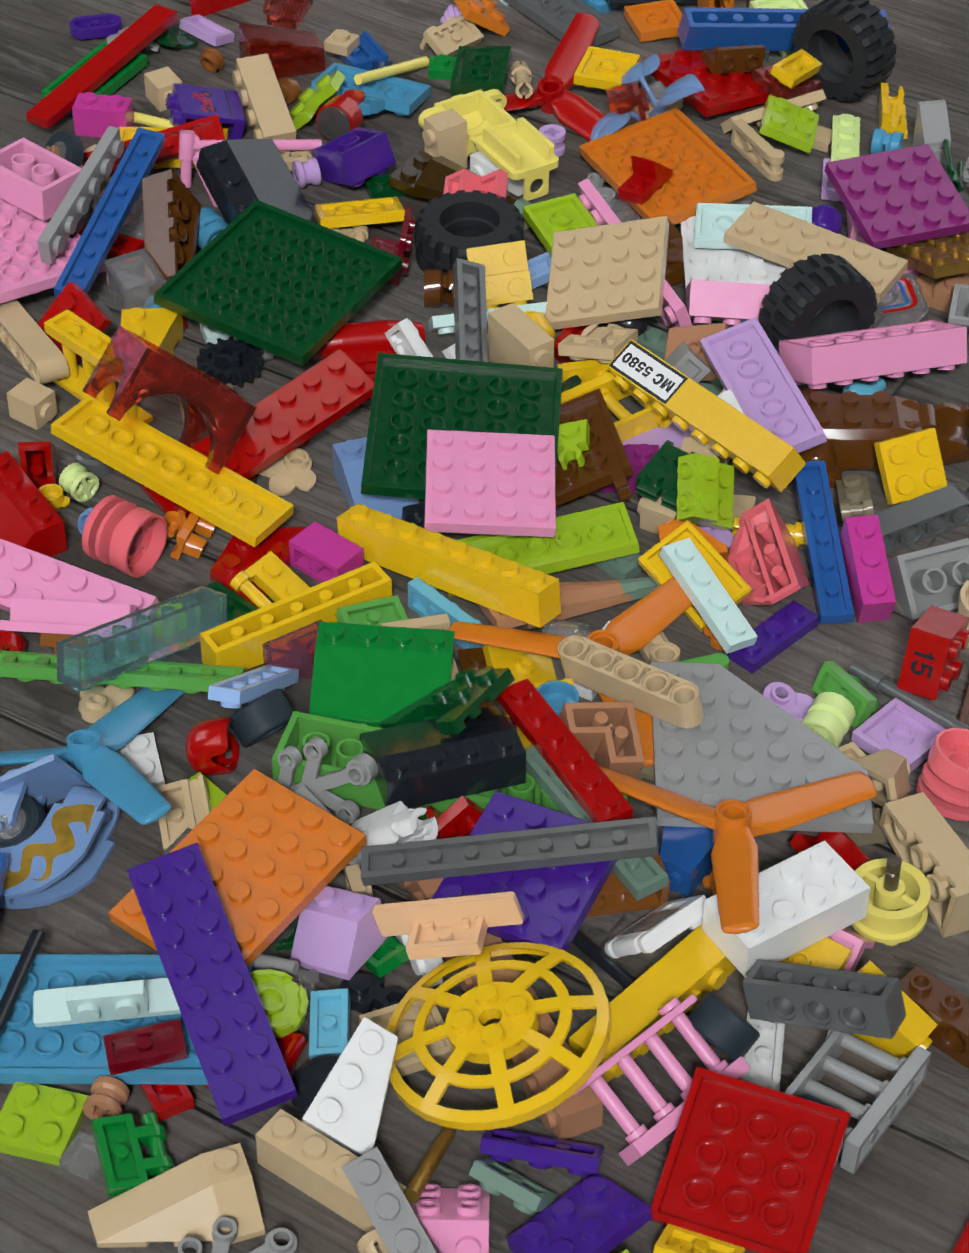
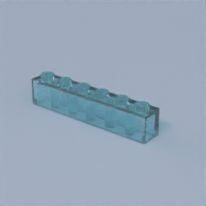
M200 586L56 642L57 681L72 686L74 690L86 691L90 690L93 685L103 681L114 680L118 675L125 672L139 670L143 665L152 661H160L165 659L167 655L177 651L188 650L190 646L200 642L201 632L227 622V594Z

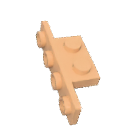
M514 892L377 904L372 909V914L382 936L409 935L405 950L410 960L481 954L488 927L522 924L524 919Z

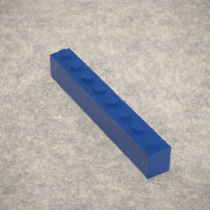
M684 8L678 27V35L683 50L713 49L716 46L763 45L766 50L793 51L795 48L793 34L796 33L794 32L796 23L800 20V16L808 9ZM881 10L879 13L887 18L885 10ZM836 33L841 50L850 51L847 43Z

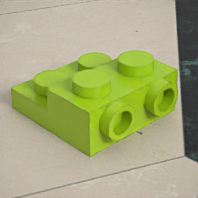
M699 453L678 457L677 520L683 522L688 520L696 525L719 530L733 529L734 466L719 463V458Z

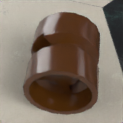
M424 269V307H441L443 303H447L449 307H454L453 269H449L447 273H443L441 269Z

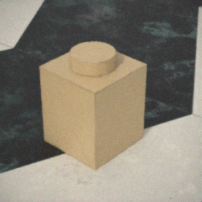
M168 66L144 73L146 97L160 112L167 110L166 99L168 93L172 94L174 83L182 84V81Z
M25 378L6 393L10 417L33 429L39 430L58 415L55 391L29 378Z

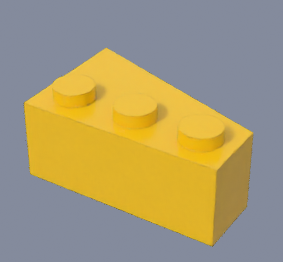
M166 308L122 309L120 345L146 361L148 365V373L134 380L135 393L153 392L165 370L167 359L172 358L176 343L184 337L182 315Z

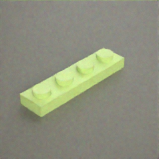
M850 114L833 115L831 161L859 157L860 117H854Z

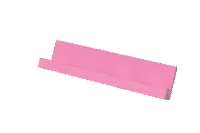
M11 598L10 621L0 620V630L134 639L136 605Z

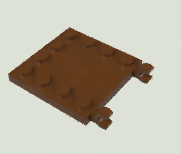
M600 388L567 401L560 406L559 424L587 419L590 426L589 450L582 451L585 459L583 467H579L575 459L568 462L567 470H563L557 452L556 507L612 483L615 485L621 502L633 497L626 478L634 475V472Z

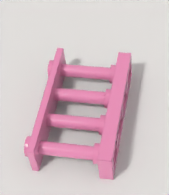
M693 994L682 1003L676 997L658 1012L662 1015V1018L601 1066L598 1065L591 1077L573 1095L576 1096L589 1085L628 1135L625 1139L629 1145L618 1153L627 1166L642 1157L677 1128L693 1080L658 1036L657 1032L669 1022H672L710 1071L738 1079L751 1069L742 1056L730 1065L725 1059L721 1061L702 1035L694 1029L691 1021L684 1014V1011L697 1001ZM642 1043L646 1044L682 1091L680 1096L684 1101L676 1108L671 1102L666 1103L629 1055ZM615 1064L620 1067L655 1114L652 1117L657 1123L651 1128L647 1129L644 1124L641 1126L638 1124L601 1076Z

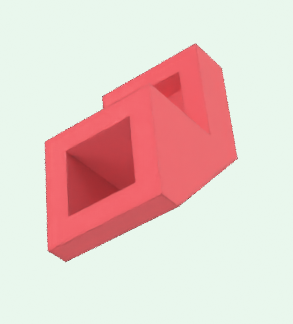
M462 169L445 177L444 194L448 192L453 194L458 190H465V192L481 190V193L487 194L491 192L495 193L499 198H506L508 173L498 169L480 177L466 169Z

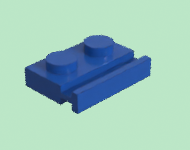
M363 31V35H360V45L348 57L338 55L347 66L364 70L372 69V62L388 61V55L367 31Z

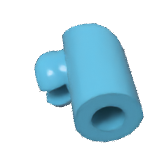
M880 377L879 380L871 381L869 384L853 382V384L844 386L842 393L853 391L858 395H873L875 392L883 391L886 388V382Z

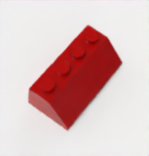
M9 451L0 453V539L49 557L67 551L65 527L62 518Z

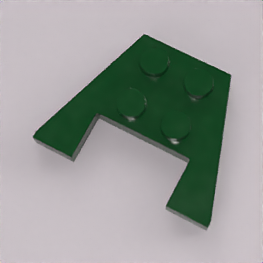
M493 666L474 670L473 667L466 668L457 673L454 680L435 689L430 694L381 721L378 725L384 729L422 721L429 716H442L434 722L440 734H459L466 728L463 721L468 716L471 719H475L482 712L479 705L487 699L488 702H493L515 679L509 668L494 669Z

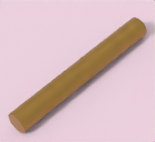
M446 1127L441 1129L404 1191V1195L409 1203H416L421 1197L456 1136L454 1129Z

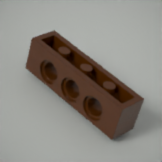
M919 966L914 967L900 980L901 990L938 1024L929 1035L933 1040L931 1044L969 1069V999Z

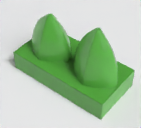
M398 595L339 607L335 613L338 623L381 626L382 623L408 619Z
M825 661L812 690L817 695L823 692H835L848 699L856 712L852 726L857 729L869 719L871 713L879 708V699L861 685L859 677L848 674L836 662Z

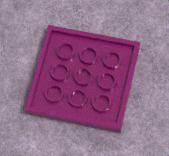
M929 144L826 162L824 169L826 175L867 245L880 249L969 231V209Z

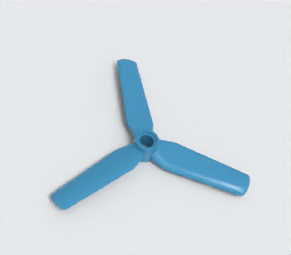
M144 687L90 725L88 729H80L70 733L66 738L67 745L1 751L0 766L30 764L42 756L55 754L65 763H70V767L80 773L87 783L141 825L151 824L166 815L171 809V804L122 755L115 751L129 743L184 692L175 689L152 691Z

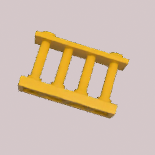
M68 309L44 322L45 333L62 344L63 355L69 368L68 377L53 382L81 401L88 395L93 394L146 424L153 421V416L136 405L134 380L148 373L146 361ZM76 354L82 357L83 368L77 364ZM95 367L101 370L102 381L96 377ZM115 380L121 384L122 394L116 391Z
M611 371L561 393V404L600 388L608 409L619 419V421L614 422V425L622 443L627 439L659 426L667 428L673 424L671 421L672 417L669 415L666 418L661 417L652 409L650 402L644 405L637 400L645 409L631 414L618 400L630 395L633 396L632 390L628 389L625 392L618 387L612 380L615 375Z

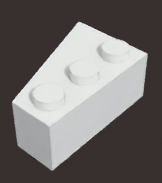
M364 1017L303 1116L302 1122L358 1157L374 1149L394 1063L398 1037Z

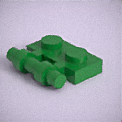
M132 1113L92 1120L91 1130L107 1197L118 1196L148 1181L147 1176L156 1177L174 1168L172 1157L167 1156L164 1145L167 1139L163 1125L159 1124L156 1113L144 1114L141 1117L143 1126L135 1127ZM141 1144L149 1147L150 1158L142 1157Z

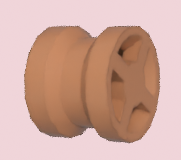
M110 1076L95 1078L90 1088L92 1095L86 1098L83 1105L85 1115L91 1120L122 1115L121 1106L126 1104L130 1096L127 1085L121 1080Z

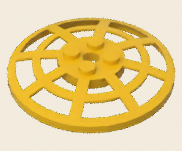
M529 942L500 943L484 946L481 954L456 956L423 976L396 1006L386 1028L387 1031L394 1035L403 1016L414 1001L424 1002L416 1017L413 1037L397 1045L389 1082L397 1097L412 1112L426 1121L446 1128L466 1131L493 1130L532 1120L556 1108L574 1095L600 1064L609 1044L612 1028L611 1008L604 987L594 971L581 959L564 950L545 944ZM510 954L545 956L535 964L519 960L491 961V957ZM561 961L572 966L584 975L594 995L569 996L563 982L549 970ZM476 962V966L467 968L455 974L454 976L446 980L444 983H442L437 989L429 988L431 985L436 983L438 980H440L447 974L465 965ZM514 969L525 971L513 983L493 982L492 970ZM477 975L478 986L468 990L463 995L457 996L447 992L459 982ZM540 977L553 988L557 997L534 1000L526 989ZM435 1004L449 1009L444 1024L425 1031L427 1018ZM596 1009L597 1017L594 1033L587 1049L579 1058L562 1046L571 1028L573 1010ZM560 1011L558 1024L553 1035L548 1038L539 1033V1014ZM491 1019H501L497 1024L493 1023L484 1026ZM448 1037L454 1051L442 1066L430 1055L426 1045ZM528 1045L538 1050L527 1061L507 1070L506 1060L518 1055ZM413 1051L416 1052L422 1066L435 1077L424 1098L415 1093L404 1082L395 1064V1061ZM551 1058L569 1070L560 1080L546 1090L514 1104L510 1083L532 1074ZM466 1060L476 1064H490L492 1074L468 1075L458 1073V1070ZM449 1084L468 1089L494 1087L498 1108L489 1110H460L446 1108L438 1105Z

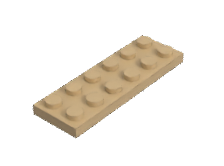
M754 201L724 233V243L788 268H792L794 266L793 263L800 259L807 260V256L825 253L839 255L845 258L874 287L877 303L881 302L908 268V260Z

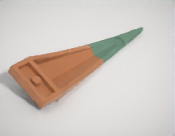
M651 577L592 582H559L561 614L547 624L643 598L659 586ZM478 604L493 626L513 629L517 626L525 629L536 627Z

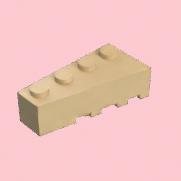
M924 792L885 803L879 825L896 855L902 861L918 868L928 879L931 886V898L927 909L942 937L945 938L968 931L969 849Z

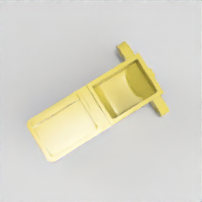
M480 89L463 95L459 94L450 99L434 103V107L428 108L420 114L418 123L424 129V118L454 109L467 121V157L480 151L499 169L507 172L510 179H524L523 199L526 201L548 194L549 170L556 169L559 166V158L554 154V144L524 117L518 118L516 121L504 110L507 98L499 90L492 89L483 92ZM536 179H542L540 189L531 192L530 186L532 182Z

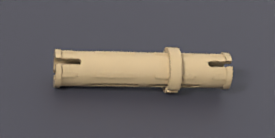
M516 61L512 65L511 75L513 76H511V80L515 84L516 95L520 99L525 95V99H527L533 93L531 86L532 77H530L532 72L526 62L522 61V64H520L519 61Z

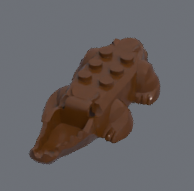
M804 388L800 390L823 428L827 442L802 451L799 455L805 462L825 461L830 488L837 487L836 480H841V474L845 471H876L880 474L874 443L927 428H935L943 465L969 460L968 405L960 407L948 402L936 406L931 404L918 405V401L890 396V394L883 391L875 392L873 395H858L853 391H847L842 394H826L817 389Z

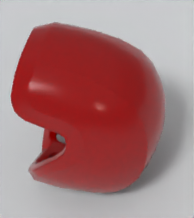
M216 717L203 720L195 724L189 731L185 746L186 756L190 766L197 773L200 772L206 776H216L232 773L236 769L239 748L234 736L228 731L229 723L233 721L232 718ZM231 749L232 757L227 759L226 751Z

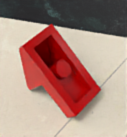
M632 155L633 175L617 189L618 197L622 200L643 205L674 175L673 170L655 161Z

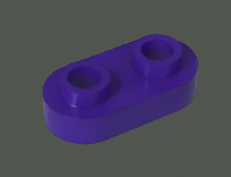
M116 14L80 16L72 19L69 23L71 36L80 41H86L91 38H107L110 35L118 34V31L122 30L121 17Z

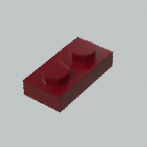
M180 1019L103 1036L110 1075L188 1058Z

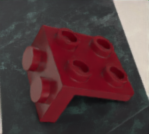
M406 206L400 241L379 237L372 238L371 246L402 258V268L387 284L399 285L401 274L407 275L416 217H411L412 207Z

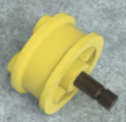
M898 856L871 860L858 867L855 872L870 887L866 917L852 924V927L862 936L888 946H894L911 940L920 934L927 922V907L931 898V886L926 876L918 868L902 861Z

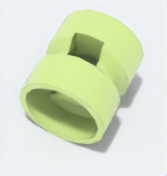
M823 692L814 699L801 723L834 747L839 748L843 741V736L848 732L855 720L856 712L854 706L844 696L835 692Z

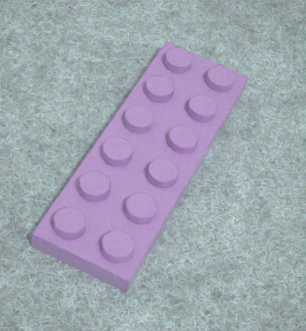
M756 317L700 340L702 350L726 391L732 390L743 413L747 417L794 447L798 453L827 442L823 428Z

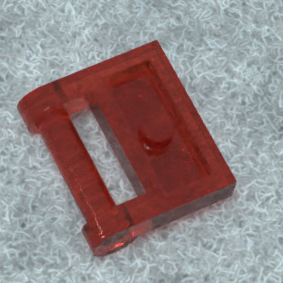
M774 65L755 69L751 77L768 95L786 100L822 89L821 82L818 79L811 78L806 79L793 88L785 86L770 74Z

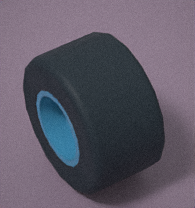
M274 689L233 713L229 717L233 719L229 725L241 745L247 748L285 727L294 710L282 690Z
M710 992L704 995L687 1016L698 1033L733 1061L740 1056L743 1058L760 1037V1033Z

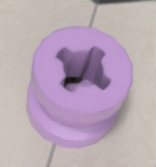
M556 124L542 126L539 131L554 144V154L557 157L562 156L565 153V143L563 142L566 137L565 129Z
M315 157L309 158L307 162H300L299 160L292 162L293 177L299 189L304 188L307 184L314 186L321 184L320 168Z

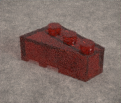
M238 22L240 58L268 53L277 80L283 77H295L325 71L324 47L316 32Z

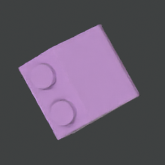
M326 886L299 914L290 960L298 961L301 968L350 980L387 938L381 935L372 914L374 905L382 904L380 898Z

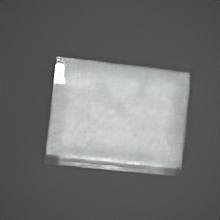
M145 249L136 250L104 261L109 293L121 313L122 309L149 308L154 301L153 294L166 283L160 270Z

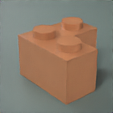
M632 701L564 703L559 715L560 719L589 754H595L596 763L599 766L637 779L645 760Z

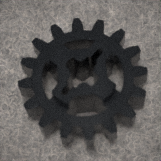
M229 337L228 340L217 338V344L208 342L207 349L200 348V355L197 356L199 376H204L206 383L214 381L215 387L229 383L242 387L243 381L252 383L253 376L259 377L260 369H263L260 348H255L254 345L249 343L245 344L242 340L234 341L233 337Z

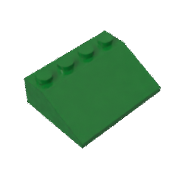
M319 621L309 714L379 727L378 724L381 721L451 681L455 631ZM429 716V717L424 718L423 720L432 719V718H437V717H442V716Z

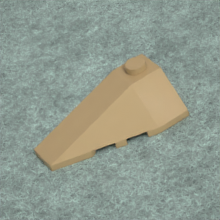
M240 1143L202 1153L87 1211L98 1248L147 1247L151 1242H174V1247H178L179 1242L186 1237H194L199 1241H212L213 1246L212 1227L213 1223L220 1217L232 1218L237 1224V1236L232 1244L265 1235L252 1174ZM222 1227L218 1230V1233L221 1235H228L232 1232L227 1227Z

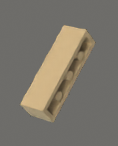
M280 1109L255 1134L258 1164L368 1233L375 1230L372 1221L342 1169L343 1166L357 1159L358 1156ZM397 1181L402 1192L404 1193L407 1187Z

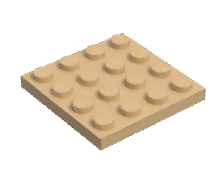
M667 216L554 232L547 294L548 303L546 304L545 316L554 330L662 315L669 235Z

